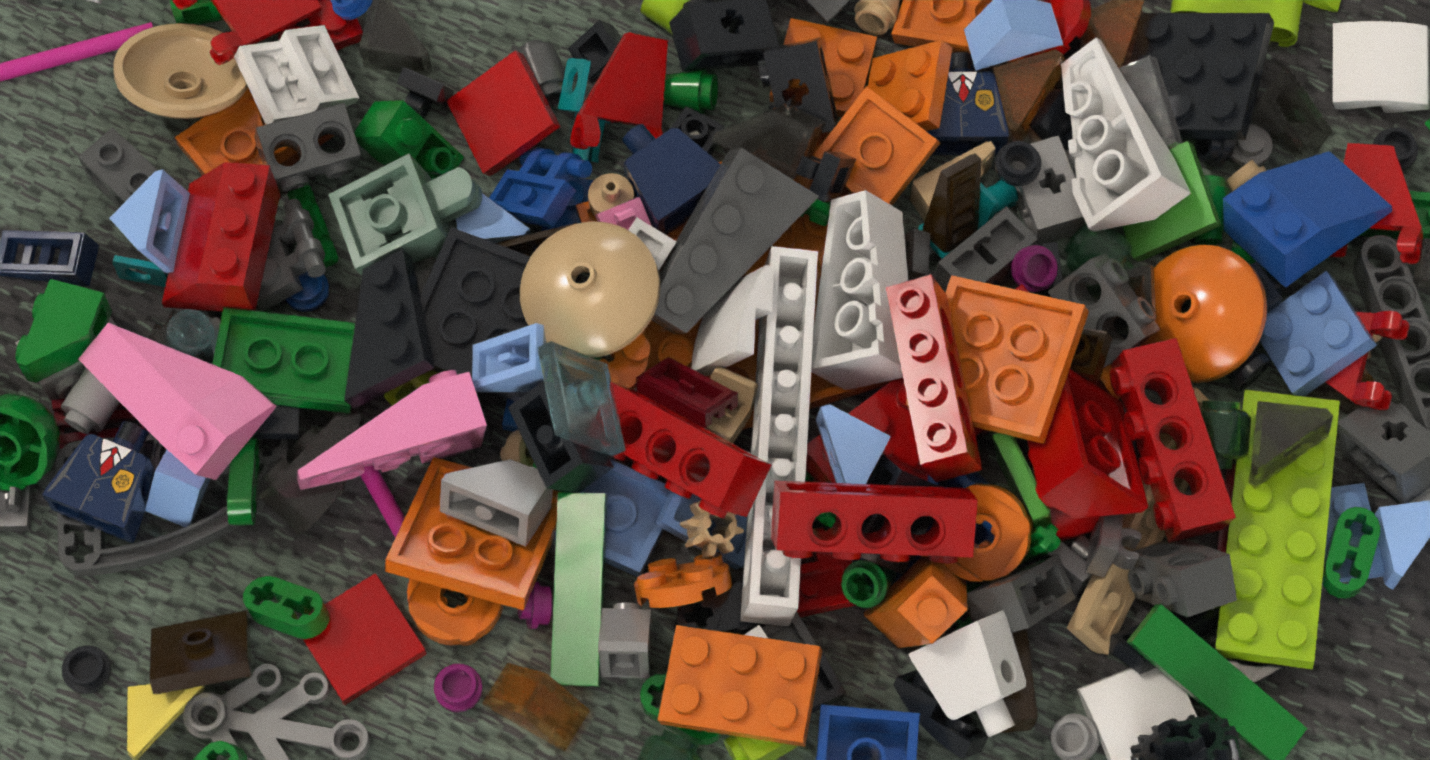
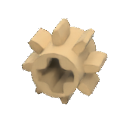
M700 501L689 505L694 516L689 520L680 522V526L687 529L689 539L685 543L686 548L694 545L702 548L703 558L713 557L717 548L723 554L732 552L734 547L730 540L735 535L744 533V529L737 527L735 518L737 514L727 512L723 519L701 509L698 506ZM711 520H713L716 525V527L712 530V536L709 534L707 530L712 524Z

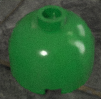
M8 393L0 395V490L10 491V487H17L23 490L26 486L38 482L50 471L60 451L59 427L53 414L42 403L29 396Z

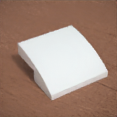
M1391 21L1333 23V105L1335 109L1347 110L1381 106L1385 113L1430 109L1428 26Z
M324 25L285 30L279 41L239 46L234 55L266 125L345 103V106L348 107L355 104L359 99L356 89Z
M765 265L740 278L703 316L695 340L691 369L709 376L717 366L726 368L754 354L755 320L772 313L773 266Z
M1129 668L1077 689L1087 717L1095 723L1098 729L1100 742L1107 760H1131V746L1139 744L1137 738L1139 735L1153 734L1151 727L1154 725L1158 726L1172 718L1178 721H1185L1189 715L1193 714L1197 717L1188 694L1158 668L1143 674H1139L1134 669Z

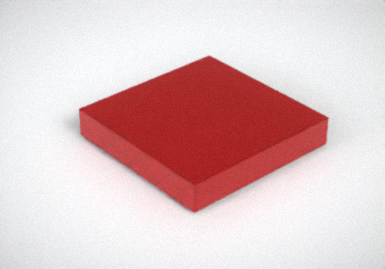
M516 50L446 101L482 173L487 176L494 175L561 127L527 60L522 53Z
M376 573L327 602L325 606L330 613V621L327 628L313 638L302 639L344 706L427 654L424 646Z

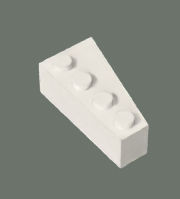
M867 190L831 200L814 322L811 372L844 390L903 378L886 287L908 281L902 211Z

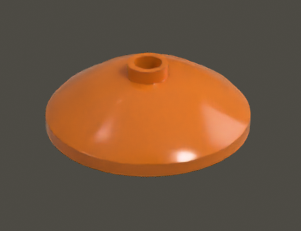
M1196 245L1172 253L1152 269L1137 294V297L1144 298L1151 305L1156 314V320L1154 321L1161 329L1140 345L1143 346L1177 338L1191 383L1213 381L1237 369L1256 348L1266 323L1267 299L1260 277L1246 260L1236 253L1219 246ZM1191 299L1190 309L1182 313L1181 307L1183 303Z

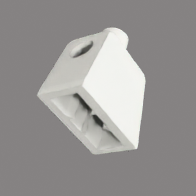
M1004 610L980 619L936 640L933 644H928L908 654L949 719L954 721L976 710L988 737L1015 726L1003 698L1025 688L1026 678Z

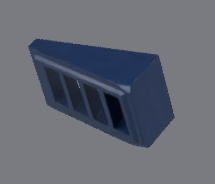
M3 230L0 240V276L48 282L50 279L73 285L90 286L99 245L85 232ZM25 244L21 264H14L18 245ZM37 246H41L38 264H33ZM55 249H60L57 265H52Z

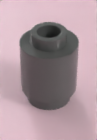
M532 40L523 44L518 49V52L522 53L527 60L550 107L558 106L565 70L555 46L542 40Z

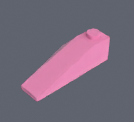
M110 323L106 324L78 358L169 452L195 475L217 480L277 407L243 376Z
M448 370L431 376L429 378L430 383L422 385L297 470V482L300 490L356 478L365 472L364 467L373 465L375 470L386 472L396 470L400 467L399 465L410 460L412 456L419 455L423 464L431 462L433 457L444 459L481 447L487 424L470 372L457 375L456 370Z

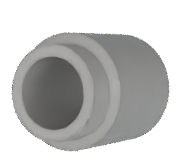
M86 368L62 403L61 409L67 414L64 421L81 433L89 434L91 430L97 432L103 430L120 402Z

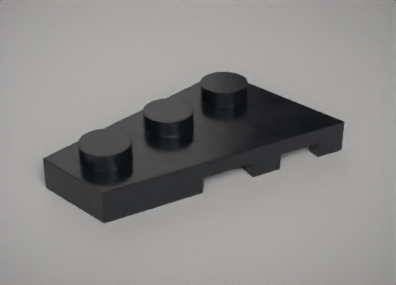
M403 249L363 269L344 401L354 409L434 369L413 259Z

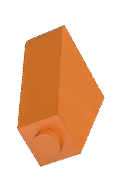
M922 556L889 588L884 599L878 605L870 607L864 612V616L897 648L933 644L968 610L966 580L952 573L944 563L933 562L929 560V556Z

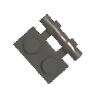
M298 199L288 200L284 204L283 208L286 214L284 223L279 225L276 220L274 222L257 306L263 312L303 290L299 275L307 271L310 277L316 278L322 276L326 271L323 263L325 252L321 242L314 239L312 234L314 223L309 211L303 209ZM296 242L295 252L290 254L287 246Z

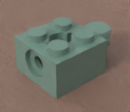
M410 153L328 194L354 268L361 275L364 268L401 249L412 257L415 271L435 262L450 231L448 223L479 208L482 201L480 186L466 170L457 167L431 180V177ZM400 229H402V231H401L400 233H398V234H396V235H393V236H390L391 234H395V233L398 232Z

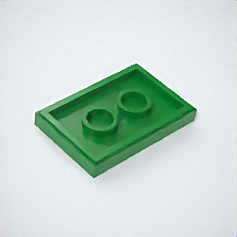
M223 307L212 364L243 376L275 405L350 414L352 406L345 402L344 398L355 323Z

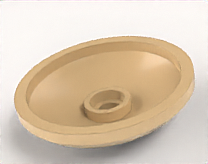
M177 23L143 30L129 38L119 48L114 59V80L123 96L139 108L162 117L193 119L215 114L239 100L246 92L248 86L235 58L223 65H217L209 53L212 49L210 42L213 37L223 32L202 25Z
M592 221L574 224L548 237L535 250L527 262L520 284V303L527 324L538 323L544 325L546 345L556 352L577 358L601 357L629 345L650 323L660 297L659 271L647 246L629 230L606 222ZM583 272L590 273L586 282L575 283L579 274Z

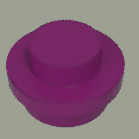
M1031 245L1017 252L1012 261L1011 271L1018 286L1023 284L1029 292H1040L1053 284L1057 276L1058 266L1050 250L1040 245Z
M538 581L535 582L525 609H518L519 619H526L528 629H537L539 624L548 625L551 619L550 586H540Z
M452 664L445 667L439 672L434 682V694L438 703L451 712H464L473 708L480 700L483 691L479 674L475 669L465 664Z

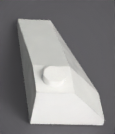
M1096 37L1061 64L1065 112L1071 116L1073 138L1068 140L1069 154L1075 160L1076 178L1071 179L1072 191L1088 228L1095 232L1155 220L1191 194L1173 155L1102 41Z

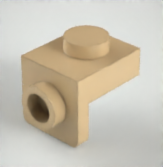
M717 366L711 374V379L738 393V407L732 411L725 407V415L720 419L712 416V424L705 429L734 443L752 415L758 384L730 370Z

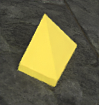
M151 684L128 687V755L133 760H138L184 712L187 703L194 696L204 691V685L157 695L153 694Z

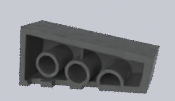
M742 147L728 151L677 238L676 244L659 270L660 297L651 320L673 334L687 333L819 196Z

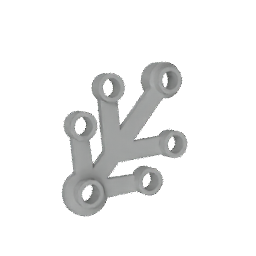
M262 664L254 670L250 678L223 695L215 692H203L194 696L185 706L183 713L184 725L193 737L199 740L224 741L237 745L229 731L250 734L266 760H289L277 740L331 749L340 760H360L367 754L370 747V738L366 728L356 720H342L333 728L283 720L306 704H318L328 697L330 692L329 683L325 676L317 672L306 674L298 686L254 714L236 711L259 694L273 695L280 690L283 678L279 669L272 664ZM266 672H272L276 675L274 684L269 687L259 685L260 676ZM320 681L323 683V689L318 695L311 696L306 693V687L310 682ZM212 709L217 712V718L212 724L205 725L200 722V716L204 711ZM353 735L358 737L360 742L355 750L346 751L342 748V741L347 736ZM221 755L224 760H228L231 757Z

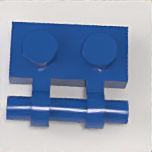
M537 147L533 150H527L520 155L522 167L519 171L506 170L489 199L520 222L554 228L557 221L565 213L568 203L576 192L568 183L569 180L574 181L578 178H588L592 172V165L589 161L582 160L575 153L563 152L556 155L551 149Z

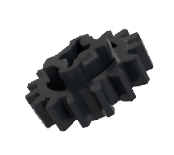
M1195 714L1189 715L1185 721H1178L1172 718L1158 726L1154 725L1151 727L1153 734L1139 735L1137 737L1139 744L1133 745L1130 748L1132 756H1130L1131 760L1241 759L1239 750L1241 747L1235 726H1229L1228 720L1225 718L1215 722L1214 715L1210 714L1204 718L1195 717Z

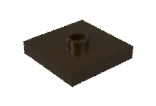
M247 610L151 629L149 680L153 694L157 695L251 676L250 623Z

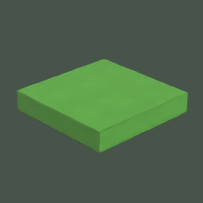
M1189 141L1169 149V151L1173 155L1191 194L1155 220L1122 226L1133 259L1138 262L1222 226L1194 145Z
M1001 433L993 435L997 462L1012 493L1021 501L1027 514L1031 517L1033 529L1038 526L1045 527L1051 524L1050 509L1039 499L1036 493L1035 486L1037 483L1015 438Z

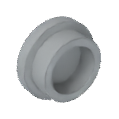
M1250 124L1246 140H1235L1234 151L1230 158L1240 166H1244L1251 160L1258 166L1262 165L1268 160L1272 152L1273 144L1270 135L1260 126Z
M1073 713L1061 717L1055 723L1051 732L1052 748L1062 760H1088L1095 754L1099 746L1100 737L1095 723L1087 716Z

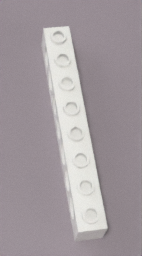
M771 246L765 265L774 267L772 313L761 317L759 321L756 368L758 390L754 402L751 454L772 466L747 516L740 620L742 622L789 626L798 609L801 558L787 557L783 555V550H776L771 540L774 481L805 482L818 251Z

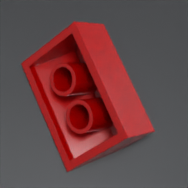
M224 162L189 183L188 192L190 196L174 271L168 273L162 305L164 308L222 312L223 307L256 310L281 194L270 165Z
M1069 369L1044 444L1027 440L1029 446L1028 457L1033 465L1037 483L1035 486L1036 493L1047 507L1056 508L1073 519L1141 513L1148 508V503L1132 440L1124 425L1125 412L1123 404L1071 369Z

